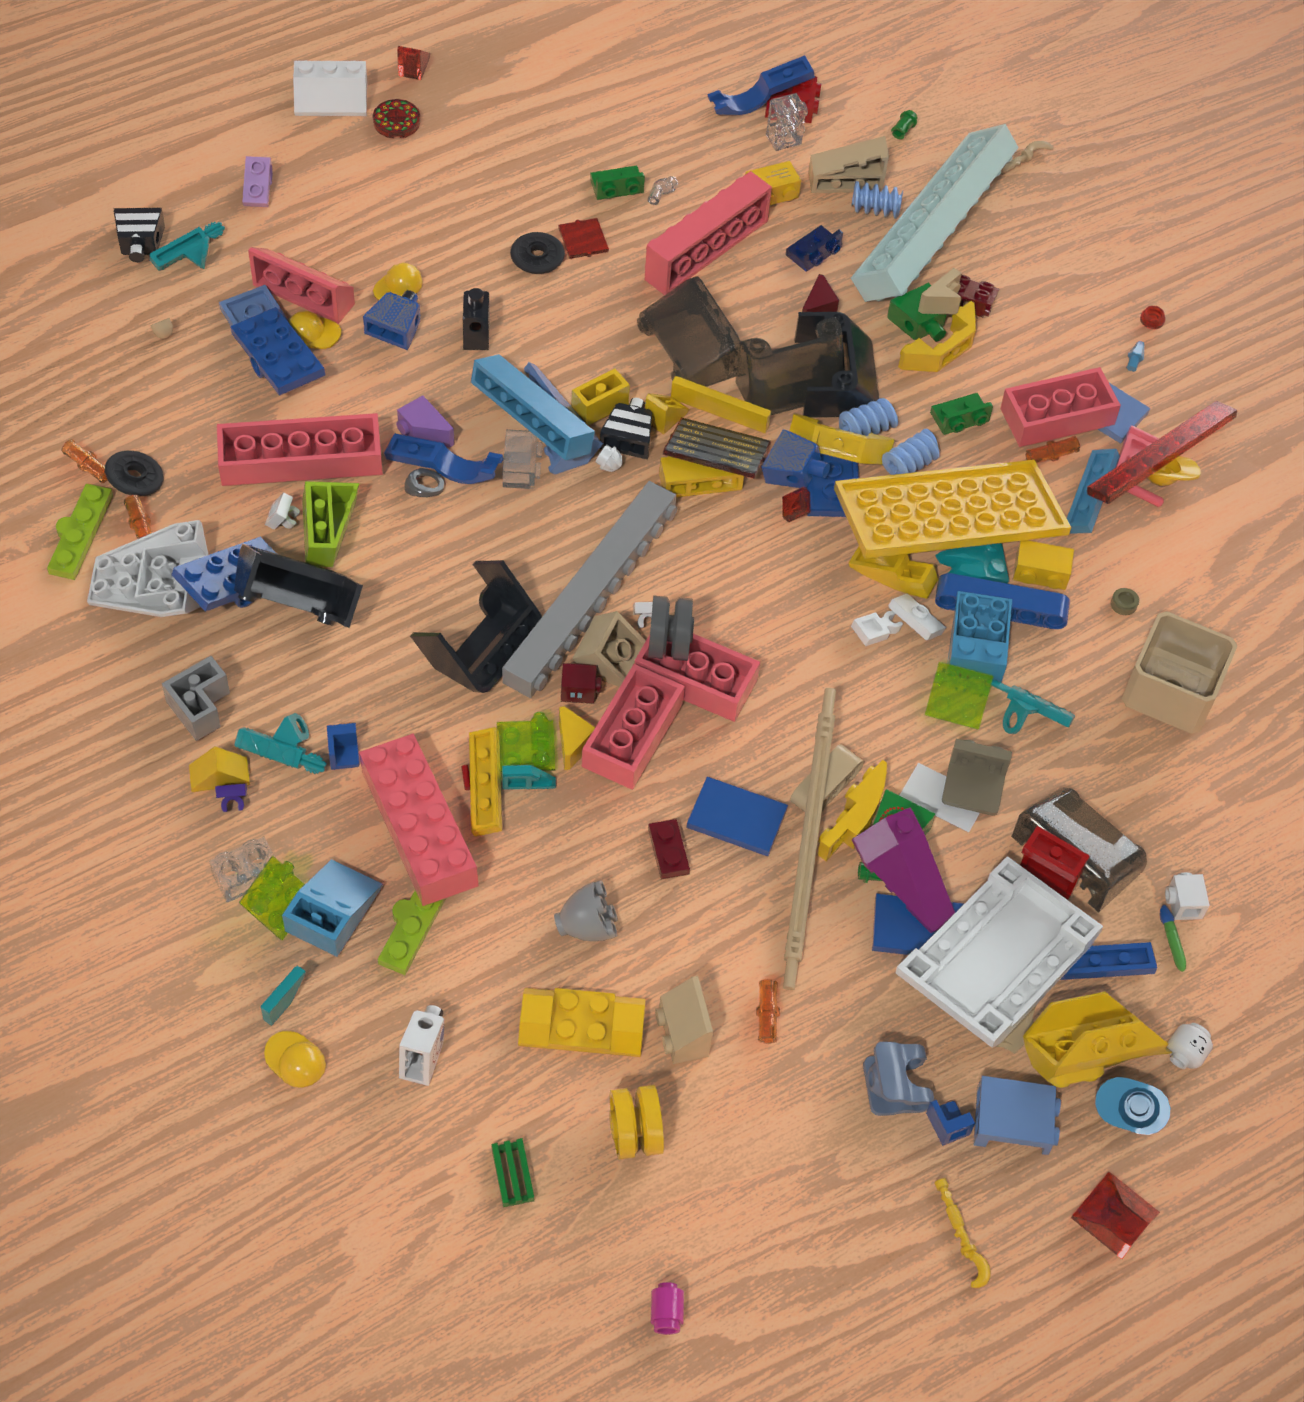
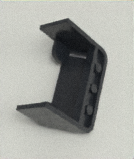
M798 312L795 343H845L848 371H839L833 375L832 387H807L803 416L811 418L839 417L844 411H850L852 408H858L860 405H867L871 401H877L879 393L871 338L844 313Z
M241 545L234 591L239 594L238 598L249 602H254L255 598H264L311 612L318 616V622L333 626L335 621L344 627L350 628L363 588L362 584L332 570L250 545Z
M504 560L475 561L472 564L487 584L479 596V606L486 617L456 652L441 633L413 632L410 635L435 670L473 692L485 693L492 689L502 677L503 666L542 618L540 611Z

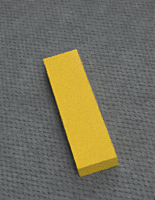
M674 377L671 397L678 402L766 434L770 423V410L681 377Z
M496 727L469 732L471 833L475 837L502 831L499 731Z

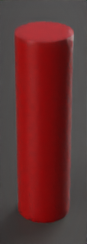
M462 765L464 789L468 791L470 790L468 765Z

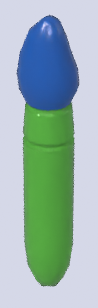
M1162 905L1160 920L1164 925L1175 965L1183 972L1186 969V958L1174 923L1175 918L1166 905Z

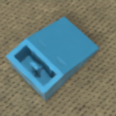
M962 591L957 592L946 676L987 682L988 679L992 678L1002 683L1007 667L1012 599Z
M331 859L297 892L283 913L285 932L338 957L380 892L383 884Z

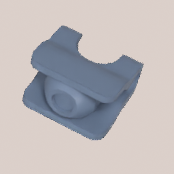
M896 1042L877 1043L874 1047V1056L867 1057L863 1062L868 1099L873 1114L888 1116L927 1111L930 1102L935 1100L933 1091L930 1088L916 1086L908 1079L906 1070L922 1066L927 1059L924 1046Z

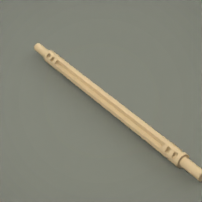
M825 688L822 712L818 714L787 943L785 946L786 952L784 954L786 968L783 989L795 990L798 963L802 962L803 942L805 940L807 913L835 722L833 709L836 690L834 688Z

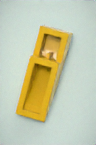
M858 546L848 563L850 568L894 590L925 599L928 598L938 581L934 565L911 561L908 554L865 559Z

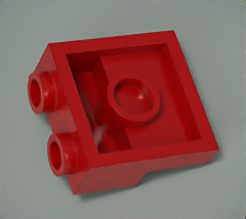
M815 76V78L771 95L767 101L765 118L812 123L813 114H818L819 100L815 99V97L820 98L821 83H817L818 77Z

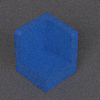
M356 723L328 725L327 737L331 770L359 767Z
M934 1100L928 1106L926 1114L942 1146L971 1134L975 1122L970 1112L964 1115L961 1114L955 1101L939 1105L937 1100Z

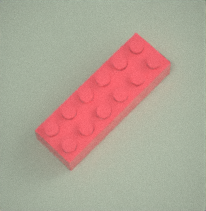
M750 171L743 177L737 178L726 189L720 190L715 197L705 201L694 212L687 214L680 222L670 226L659 237L652 239L646 247L644 280L666 296L768 222L772 186Z
M378 413L217 424L218 468L222 486L383 475Z
M414 733L360 751L362 773L422 906L478 887L477 866Z

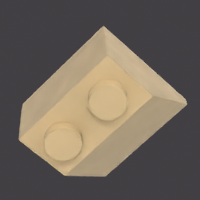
M617 611L594 616L572 659L577 664L597 665L596 676L602 677L601 680L620 687L646 640Z
M695 976L660 996L659 1008L655 1009L657 1024L659 1027H664L666 1035L662 1036L665 1054H671L673 1064L706 1058L710 1054L713 1029L699 977Z

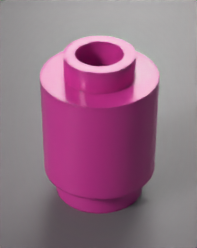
M660 1283L658 1288L651 1291V1324L654 1325L655 1333L663 1335L677 1334L680 1332V1326L684 1323V1291L677 1288L675 1283Z

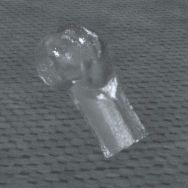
M669 176L668 178L655 181L648 196V202L652 205L659 204L661 196L676 190L678 180L674 176Z

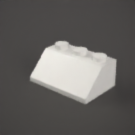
M294 61L295 116H367L366 61Z

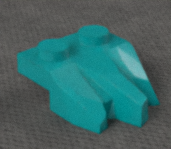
M1002 543L945 549L935 555L940 564L951 567L948 573L1006 584L1009 582Z

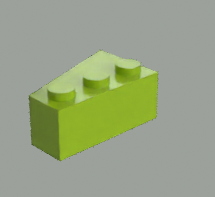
M305 481L302 498L305 563L318 567L334 566L356 504L359 483Z

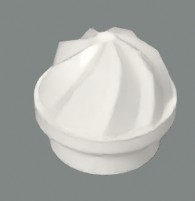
M606 445L595 462L600 465L601 470L613 472L621 467L622 455L616 447L611 448Z

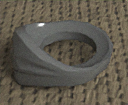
M425 468L412 471L405 480V492L412 496L426 498L437 496L444 489V480L441 475ZM430 476L437 481L438 486L435 488L425 487L422 484H418L416 478Z

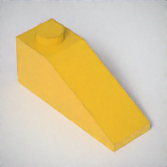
M671 456L660 458L659 476L661 485L666 490L676 494V497L742 490L743 475Z

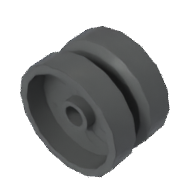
M653 595L648 658L663 659L666 654V644L668 641L672 642L671 656L673 660L688 661L689 646L693 640L694 617H692L693 599L679 597L675 602L674 615H669V598L667 596Z

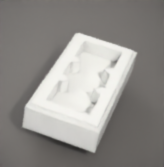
M909 594L892 599L888 605L895 614L927 641L942 635L946 629L940 621L929 613L925 606L919 604Z

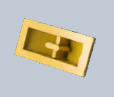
M648 393L646 396L645 409L652 411L651 426L663 435L690 410L671 396Z
M562 706L559 707L564 770H570L582 758V749L595 727L567 707Z
M214 746L189 764L192 792L214 790L215 786L246 783L250 785L247 757Z

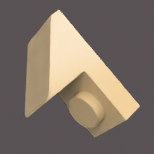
M953 268L924 291L921 295L918 311L922 314L958 313L961 297L957 293L961 286L959 282L962 273Z

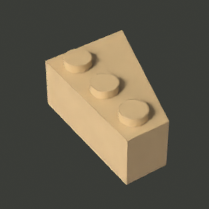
M883 136L812 154L808 170L811 193L854 192L856 181H859L860 189L863 188L866 182H868L870 190L873 189L875 184H878L879 191L881 192L884 187L889 160L886 137Z

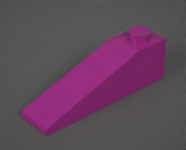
M911 807L882 819L852 839L864 866L871 873L874 872L886 884L885 887L891 893L894 892L906 904V909L930 933L938 931L955 914L926 836Z

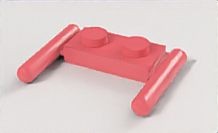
M1131 425L1119 453L1120 457L1110 484L1160 507L1164 503L1162 497L1137 485L1144 469V462L1148 458L1151 447L1166 454L1180 456L1181 450Z

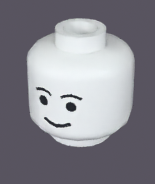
M1196 1023L1180 1025L1167 1042L1169 1044L1167 1048L1172 1051L1169 1054L1171 1056L1170 1061L1180 1069L1199 1068L1213 1049V1043L1210 1039L1211 1035L1207 1029Z

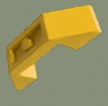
M970 301L963 307L959 306L958 313L952 314L950 330L953 334L944 343H938L934 349L920 338L911 344H906L900 351L898 367L901 370L938 372L972 347L976 332L975 304Z
M795 413L793 414L789 430L817 444L822 454L862 464L883 465L882 456L893 448L895 441L893 438L873 433L865 436L818 424L819 419Z

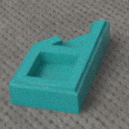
M532 765L502 766L504 790L556 788V777Z
M298 965L292 969L261 1005L263 1020L271 1026L291 1005L306 974V971Z

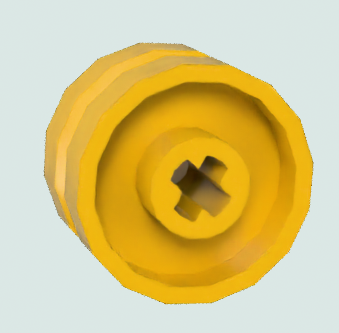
M655 1085L637 1088L635 1092V1107L631 1093L627 1088L610 1090L609 1120L617 1158L619 1160L635 1158L638 1152V1137L642 1151L646 1156L663 1154L662 1115Z

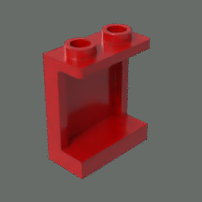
M1037 826L1022 849L1021 853L1024 856L1020 866L1069 900L1077 887L1090 855Z

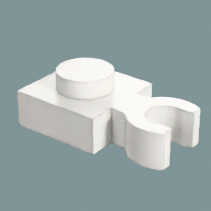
M888 611L882 618L875 612L854 619L851 627L863 644L869 646L887 640L890 634L898 633L903 623L891 622L895 613Z

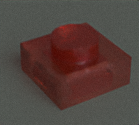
M801 487L782 497V517L787 522L810 513V491L805 487Z

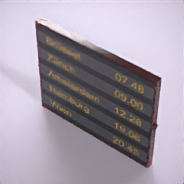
M681 417L674 432L670 434V439L663 450V455L755 479L762 462L765 461L771 441Z

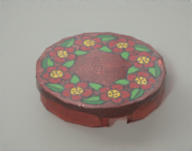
M392 99L380 103L374 109L372 116L374 128L379 134L387 138H394V136L406 138L414 134L419 129L421 119L419 109L413 103L402 99Z

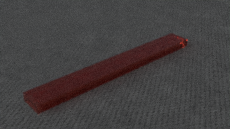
M1218 401L1213 402L1087 486V494L1104 503H1111L1237 417V409Z

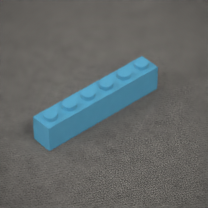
M498 354L474 360L471 383L565 461L591 453L595 431L501 355Z

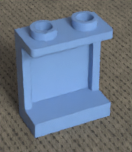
M982 1076L977 1086L973 1145L986 1147L988 1141L991 1140L1042 1148V1154L1049 1155L1052 1147L1058 1145L1060 1134L1059 1127H1055V1117L1059 1116L1061 1099L1056 1098V1087Z

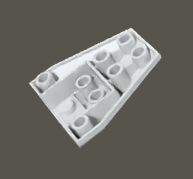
M195 520L170 525L95 558L87 603L92 606L157 617L187 614L201 607L172 576L174 567L208 555L201 521Z

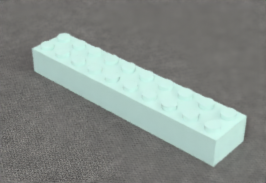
M1006 124L968 133L853 274L851 280L865 302L872 300L881 301L888 297L896 298L904 295L912 281L919 277L923 267L931 262V257L935 252L943 247V242L947 237L954 233L958 223L966 218V213L970 208L978 203V198L982 193L989 189V184L993 179L1001 174V169L1012 160L1013 154L1019 148Z

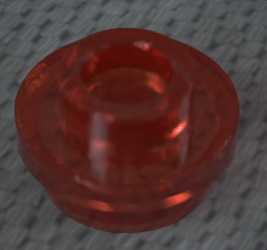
M1148 306L1142 311L1140 316L1141 323L1150 329L1161 328L1166 319L1164 311L1158 306Z

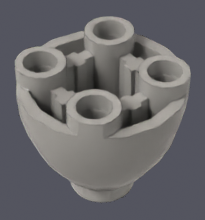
M601 880L578 889L569 897L562 910L554 914L555 924L561 936L569 935L576 939L592 942L605 941L617 937V930L614 922L618 921L617 914L612 904L607 905L605 900L607 893Z

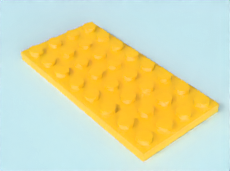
M1035 459L835 481L834 485L835 493L865 559L1066 536L1070 534L1071 530L1067 518Z

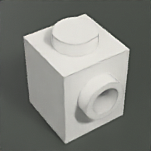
M1184 872L1174 875L1171 883L1165 889L1166 903L1171 905L1175 920L1203 919L1210 906L1203 874L1193 875L1192 873Z

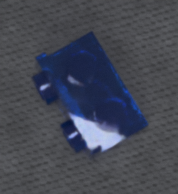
M820 225L786 248V256L807 272L814 266H819L830 255L839 252L842 247L843 232L838 229L832 234Z

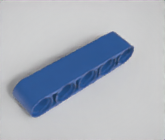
M951 573L942 574L938 578L935 603L940 608L955 611L957 592L962 591L1012 599L1011 622L1049 629H1062L1067 625L1070 599L1064 594Z

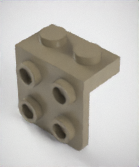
M956 739L950 757L942 802L945 805L991 816L997 815L1012 752L997 746L990 747L977 744L972 740Z

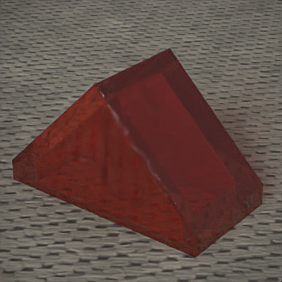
M398 46L399 76L422 80L431 53Z

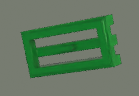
M523 1138L516 1139V1142L512 1143L504 1141V1144L498 1145V1143L491 1144L503 1207L534 1202V1193ZM514 1150H518L526 1195L521 1196L512 1153ZM503 1152L506 1153L514 1198L509 1199L500 1153Z

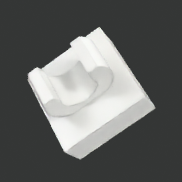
M283 492L273 502L265 523L266 526L275 530L282 524L285 528L291 529L296 524V521L288 516L290 515L295 518L300 513L297 507L290 506L293 499L292 496Z
M635 602L633 604V615H640L637 621L639 628H643L645 617L651 618L653 602Z

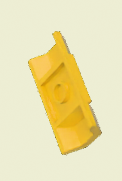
M524 988L518 1046L640 1057L645 999L615 996L616 993L555 988V990Z

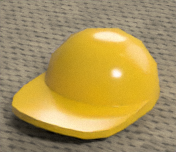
M403 262L393 265L387 274L374 285V297L379 301L389 292L402 297L406 290H411L417 294L423 284L421 273L414 265Z
M308 310L299 311L288 320V323L309 348H330L341 337V328L336 322L319 317L316 313Z
M1155 454L1148 457L1144 462L1146 478L1152 484L1158 486H1169L1178 480H1195L1200 478L1201 470L1197 463L1187 457Z
M278 1032L271 1036L265 1045L264 1056L266 1064L279 1078L292 1087L304 1088L311 1086L319 1081L325 1072L326 1062L322 1052L305 1036L297 1032Z

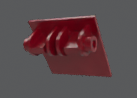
M961 274L959 282L961 286L957 293L962 298L960 306L963 307L966 300L975 302V315L982 318L984 316L989 317L991 306L999 292V288L986 281H981L980 283L973 281L970 277Z

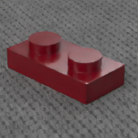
M677 819L649 823L648 832L661 880L689 875L690 867Z

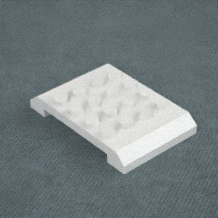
M1007 856L989 874L988 881L919 950L915 948L897 966L896 974L993 1048L1006 1038L1085 954L1101 933L1103 926Z

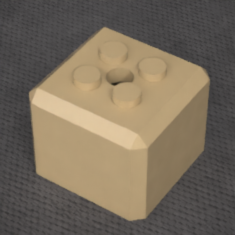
M1167 611L1159 613L1121 699L1128 708L1188 733L1199 732L1213 706L1238 646L1233 638Z

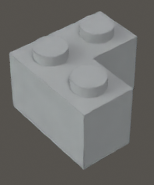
M212 656L162 683L166 703L196 741L221 727L218 711L213 703L230 694L227 675Z

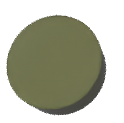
M1120 588L1112 596L1111 607L1120 615H1131L1137 610L1140 601L1139 596L1131 589Z

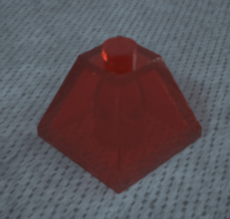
M1108 1172L1075 1211L1071 1219L1119 1258L1123 1259L1160 1212L1112 1173Z

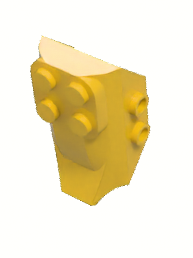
M1106 992L1051 1002L1023 1035L1025 1049L1032 1067L1053 1086L1059 1088L1068 1087L1070 1084L1082 1081H1096L1104 1075V1068L1131 1059L1172 1053L1167 1048L1169 1044Z

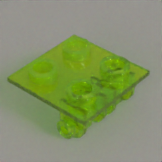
M939 662L925 716L979 730L993 676Z
M534 713L531 721L497 722L500 744V772H502V766L532 765L542 771H555L553 720H548L545 713Z
M271 856L239 901V904L282 941L287 935L282 915L297 892L305 884L294 875L293 869L295 867L292 863L284 861L282 864L274 856Z

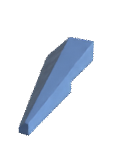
M528 362L524 367V371L529 374L530 380L582 420L535 364ZM594 434L590 454L566 461L546 445L544 452L550 459L551 465L548 467L550 473L556 475L587 464L603 443Z

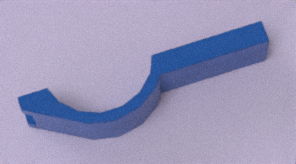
M804 55L762 72L755 85L744 93L729 96L717 90L707 94L710 102H714L716 114H748L762 107L771 95L815 78L814 70Z
M394 433L384 452L386 460L435 469L445 478L460 484H474L494 479L496 475L495 470L504 459L502 454L489 452L487 458L482 461L466 460L452 453L444 443Z

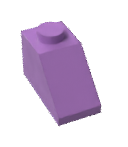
M423 395L397 409L398 421L396 425L402 435L441 442L446 447L454 445V428Z

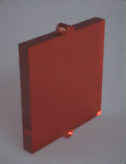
M598 218L582 221L577 219L575 222L558 225L569 259L584 256L591 257L595 254L609 252Z

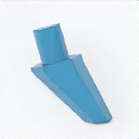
M1138 341L1128 353L1129 362L1126 368L1129 371L1135 372L1138 364L1144 360L1145 344L1142 341Z

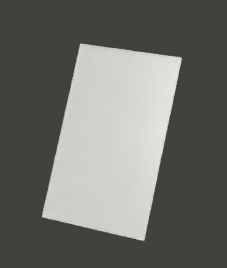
M918 763L899 796L969 832L980 813L945 805L942 802V795L946 776Z

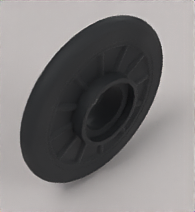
M530 232L514 241L511 246L510 255L513 263L521 270L532 274H544L555 270L561 265L565 251L562 243L556 237L543 232ZM534 250H541L544 253L542 255L536 256L533 255L531 252Z
M127 450L117 452L109 457L105 464V475L109 483L127 495H151L160 489L164 481V474L160 465L150 456L138 451ZM128 471H138L141 474V476H132L128 473Z

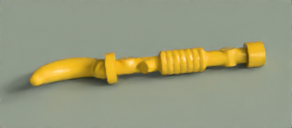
M946 1178L939 1179L934 1184L937 1191L941 1192V1199L946 1204V1213L953 1229L956 1230L954 1236L961 1239V1255L973 1261L978 1270V1276L971 1282V1287H984L990 1280V1266L986 1259L976 1252V1246L970 1244L968 1235L963 1227L965 1224L957 1205H954L951 1198L952 1194L947 1189L949 1185Z

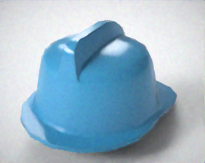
M1115 1077L1103 1083L1096 1093L1095 1105L1098 1114L1105 1122L1115 1127L1137 1134L1150 1135L1164 1128L1170 1118L1171 1107L1168 1098L1161 1090L1152 1085L1129 1078Z

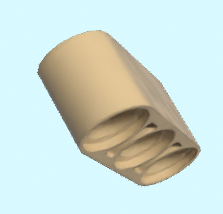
M841 744L829 754L822 811L855 778L864 764L862 759ZM811 773L798 785L790 798V801L804 812L806 810Z

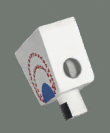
M429 1005L426 1007L425 1012L418 1010L413 1012L399 1045L400 1079L429 1086L444 1041L445 1019L442 1017L444 1013L441 1008Z

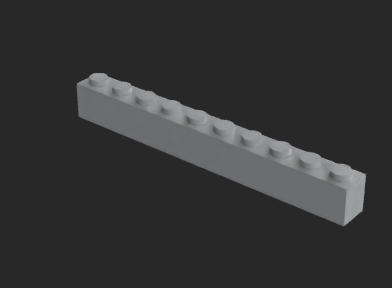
M651 481L647 482L503 666V684L529 698H532L537 690L541 691L544 688L549 674L552 670L556 671L560 667L567 651L571 652L574 649L581 632L585 633L588 630L592 618L596 613L603 611L608 597L611 594H616L624 576H629L632 573L637 559L646 555L650 542L653 539H658L667 520L671 521L677 512V507L675 506L676 494Z

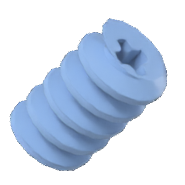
M856 181L852 205H854L856 213H859L863 206L865 214H869L871 208H873L875 216H878L882 209L884 217H888L889 213L893 211L894 219H897L900 213L903 191L899 195L897 187H894L892 192L889 193L888 186L885 185L880 192L878 184H875L873 189L870 190L868 182L860 189L859 181Z
M879 398L877 401H871L867 405H860L858 408L844 411L839 416V429L868 436L871 432L879 434L880 428L882 431H888L889 425L892 428L898 426L897 414L892 404L885 398Z
M923 429L920 433H916L913 437L908 438L905 442L884 453L882 464L891 475L914 473L916 470H921L924 465H929L932 460L939 458L940 452L937 439L929 429Z

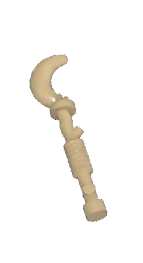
M1045 141L1030 143L1022 151L1021 156L1005 164L1001 169V174L1007 173L1015 168L1016 165H1020L1021 162L1031 161L1035 150H1053L1054 147Z

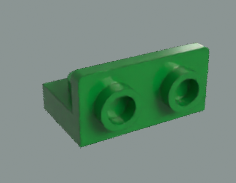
M637 165L590 172V181L597 200L644 193L645 176L643 172H639Z
M974 393L931 406L930 413L942 434L946 435L952 432H960L972 426H981L989 422L993 405L991 402L983 403L979 394Z

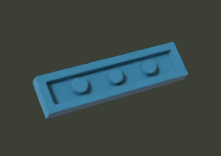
M1117 449L1092 450L1067 516L1071 526L1070 534L1092 533L1120 457Z

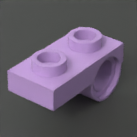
M246 156L243 206L268 207L269 190L273 175L270 157Z

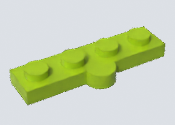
M85 484L71 517H63L57 521L56 530L61 539L47 567L49 575L72 580L76 579L113 497L112 489Z
M414 891L410 900L403 899L397 901L392 909L393 919L397 924L378 957V965L406 975L446 898L422 906L416 891Z

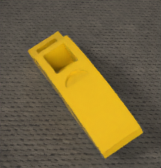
M882 760L876 767L870 766L864 773L858 786L853 784L846 792L845 808L837 818V824L832 829H825L818 839L820 845L817 855L825 861L844 843L854 849L855 846L852 839L870 828L877 814L887 776L886 761Z

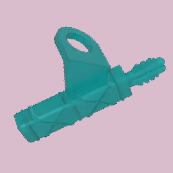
M211 222L208 226L205 225L204 230L199 226L150 253V261L160 271L187 257L198 267L205 269L210 243L209 238L216 239L219 235L221 236L225 227L222 226L221 222Z
M992 678L987 680L989 685L1008 693L1006 698L1011 700L1003 717V728L1009 734H1016L1021 730L1028 714L1039 713L1066 727H1070L1075 718L1073 713L1027 690H1023L1021 687L1015 685L1009 687ZM1013 713H1016L1017 722L1016 725L1013 728H1011L1010 717Z
M297 713L285 717L273 737L245 727L238 730L234 744L238 749L252 752L292 768L299 769L304 766L307 772H313L314 774L324 772V767L327 765L325 761H322L323 758L320 755H313V753L305 755L306 749L298 746V743L309 738V730L303 718ZM296 721L300 725L302 732L299 730Z

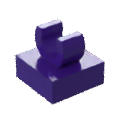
M247 783L215 786L216 798L225 797L221 802L223 812H228L227 804L230 800L238 802L239 811L244 809V801L240 796L248 795Z

